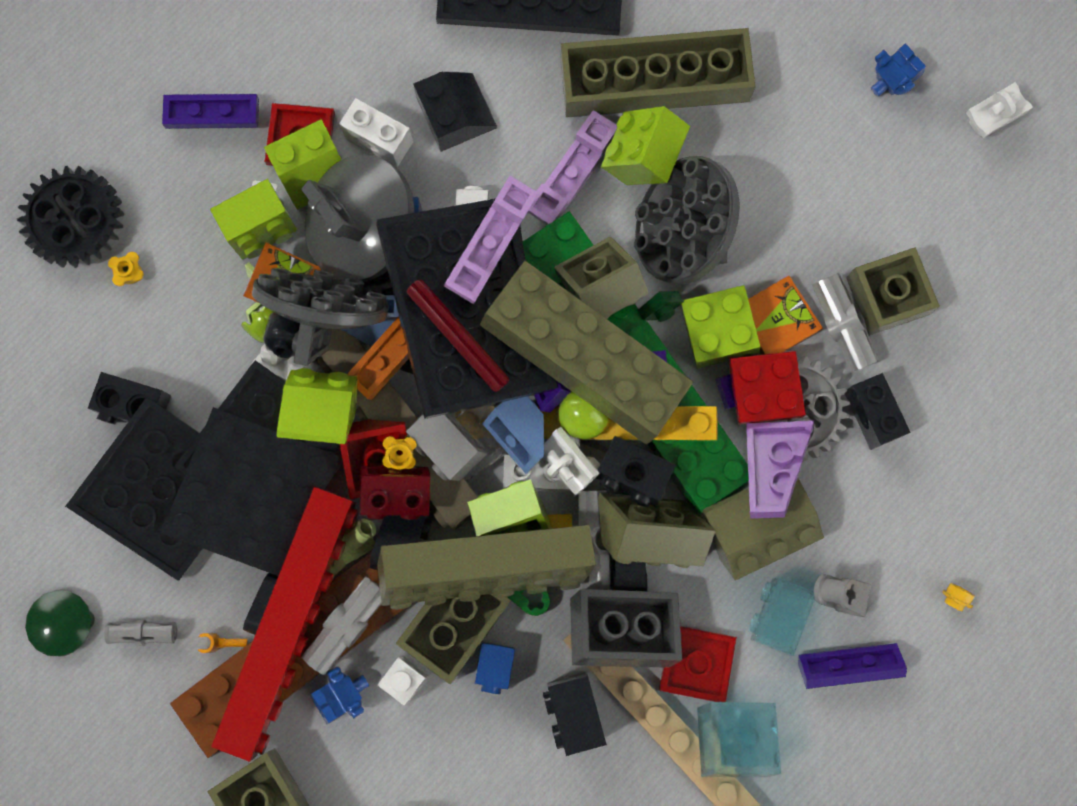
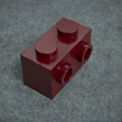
M361 466L360 515H367L370 519H384L387 515H400L401 518L408 520L429 516L431 477L428 467L414 466L411 469L397 470L385 466Z

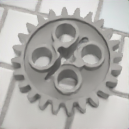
M808 356L801 357L798 362L806 415L803 418L769 421L792 422L812 421L811 419H814L819 423L818 428L814 424L803 461L808 460V453L812 458L820 457L819 449L823 452L831 451L828 441L833 443L840 442V438L835 432L846 431L847 428L840 421L841 419L850 418L849 414L842 412V407L848 406L850 401L841 400L840 397L847 389H837L836 387L841 380L840 376L830 379L829 375L832 368L827 367L820 370V360L813 361L809 366ZM817 398L821 399L824 405V410L821 414L817 413L814 407Z

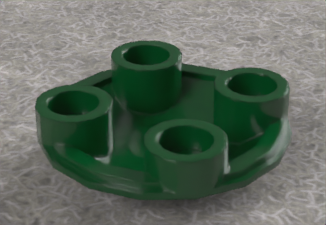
M55 590L43 594L32 604L27 613L25 629L28 640L36 650L47 656L62 657L75 652L84 644L91 627L94 625L95 618L88 605L80 596L70 591Z

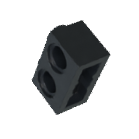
M101 372L87 409L98 413L96 419L116 425L117 420L128 422L146 397L167 409L171 395L157 388ZM118 393L119 401L117 405L110 408L108 405L110 397Z

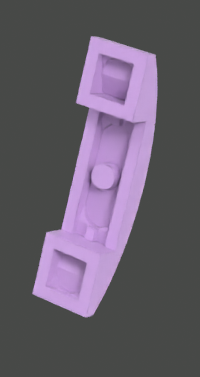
M594 110L591 112L577 132L575 141L545 184H541L537 189L538 195L528 210L529 214L546 225H549L563 214L604 155L616 132L617 124Z
M508 177L445 282L444 287L474 304L533 204L538 192L514 177Z

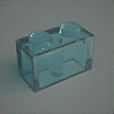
M773 578L771 583L767 582L760 597V600L764 602L760 614H754L749 626V632L753 633L750 640L783 654L794 656L815 599L814 591L781 578Z

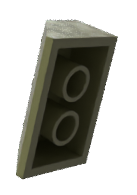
M797 478L784 518L750 519L749 488L702 510L706 522L715 530L713 542L719 559L735 581L824 538L817 512L799 478Z
M599 493L598 505L602 544L615 561L623 564H630L632 561L645 562L652 566H660L661 563L674 564L681 568L704 566L715 530L686 501L662 498L657 507L649 505L646 508L634 503L630 499L631 495Z

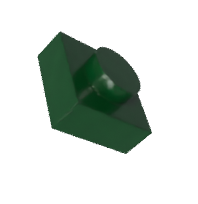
M659 291L642 305L638 312L643 321L658 320V322H663L670 319L676 313L675 309L684 301L678 291Z

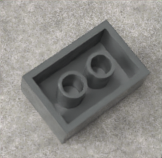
M580 589L570 598L572 665L669 668L682 661L678 593Z

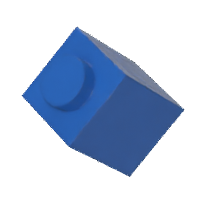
M482 643L475 684L482 685V692L501 694V689L508 690L516 648Z

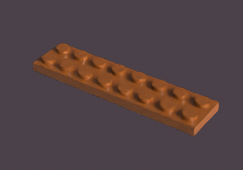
M372 551L335 578L326 593L321 592L317 602L321 606L320 613L315 624L308 625L304 635L309 638L305 651L324 629L323 624L338 605L345 603L365 576L379 585L378 571L370 568ZM380 605L368 620V626L350 648L347 647L340 658L406 608L391 609L390 605ZM252 642L170 703L207 758L220 751L212 748L211 745ZM296 656L292 669L296 670L294 679L288 690L283 689L279 701L284 702L321 673L310 667L301 657Z

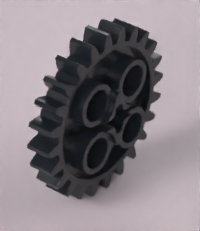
M65 166L62 175L57 170L52 169V178L50 179L41 174L42 184L40 186L34 183L30 184L34 193L32 195L23 193L22 195L29 201L28 205L18 206L26 214L17 218V221L25 226L19 230V233L27 238L24 242L25 245L31 249L34 248L33 253L40 258L44 256L43 259L49 264L56 261V264L62 268L65 267L67 261L71 266L77 268L79 259L90 265L91 255L102 259L100 249L103 247L111 251L112 248L108 240H119V237L113 231L124 226L116 220V218L124 216V212L117 208L122 203V200L118 196H114L117 192L112 185H108L109 182L103 176L98 177L91 169L86 173L81 166H78L75 172L68 166ZM77 191H81L80 196L71 201L72 195ZM57 195L60 196L63 204L72 211V217L87 234L86 238L83 239L78 228L70 222L71 218L55 199ZM54 208L53 214L45 219L46 212ZM94 215H98L97 221L92 225H88L89 219ZM71 233L70 239L65 243H61L63 236Z

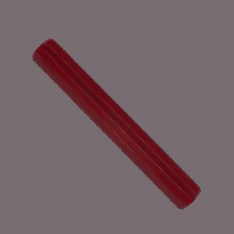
M419 279L412 283L407 290V294L493 391L497 392L503 388L509 381V377L423 280Z

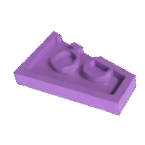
M814 421L746 423L750 519L784 518L814 428Z

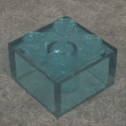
M710 702L697 707L701 777H770L781 774L776 703Z

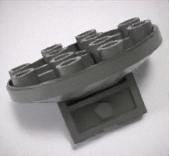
M353 155L334 164L318 182L308 180L301 190L309 199L305 216V237L309 252L316 265L322 271L332 273L334 279L341 281L352 278L368 282L388 271L376 226L377 219L414 213L413 194L406 178L392 163L373 155Z
M689 156L676 161L667 183L650 185L642 202L635 211L637 221L634 247L643 266L652 276L671 284H688L701 279L717 265L727 263V251L736 233L740 211L738 189L730 172L723 165L710 158ZM641 222H643V233H640Z
M280 268L271 269V274H260L259 278L254 281L252 296L257 302L284 318L300 323L299 331L296 332L293 338L292 350L295 351L294 363L308 366L318 356L323 355L329 350L332 329H354L385 321L389 310V304L386 301L387 297L364 288L365 283L358 279L347 278L345 281L333 279L334 275L326 271H314V275L291 273Z

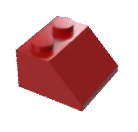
M368 419L352 423L346 444H340L350 499L360 498L361 466H384L382 462L386 453V449L383 447L384 439L388 436H393L395 439H405L407 437L405 422ZM401 450L396 452L398 455L403 454Z

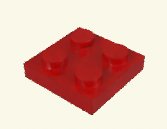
M796 351L730 358L729 366L738 425L803 418L806 415Z

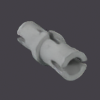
M137 620L135 623L108 622L104 632L105 642L107 644L135 643L136 646H145L146 643H175L177 639L176 622L154 623L147 622L146 620Z

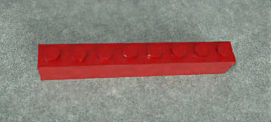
M318 487L313 488L211 745L212 748L248 762L253 760L258 754L263 755L271 736L266 734L271 721L276 722L282 710L283 702L279 701L284 688L289 689L294 679L296 670L292 669L296 656L301 657L307 646L309 638L304 635L308 625H314L320 613L321 606L317 602L321 592L326 593L331 585L334 574L330 573L333 561H339L344 552L346 542L342 541L346 528L352 529L356 521L358 510L354 508L357 502Z

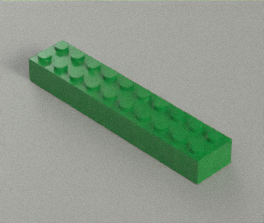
M570 211L523 241L525 261L565 290L566 288L554 267L593 246V243ZM636 304L626 306L610 315L607 320L650 351L666 350L667 363L684 374L648 321H643ZM691 385L678 406H707L693 385ZM719 422L718 440H652L647 444L654 455L676 465L671 479L688 504L698 514L749 481L747 462Z

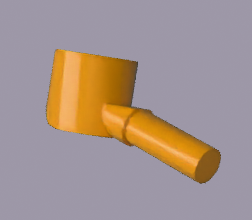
M203 633L198 637H208L211 644L208 649H198L200 653H213L219 650V648L245 647L248 640L220 638L216 633Z

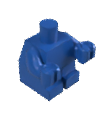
M906 43L891 57L885 50H882L875 56V61L877 62L875 71L878 82L871 87V90L878 97L886 90L891 95L908 93L915 86L913 82L923 75L926 66L918 56H915V53Z
M335 667L327 672L330 683L311 693L310 697L327 725L346 712L353 719L364 713L362 698L359 692L369 687L364 675L351 681L349 675L346 676V674L340 671L339 667Z

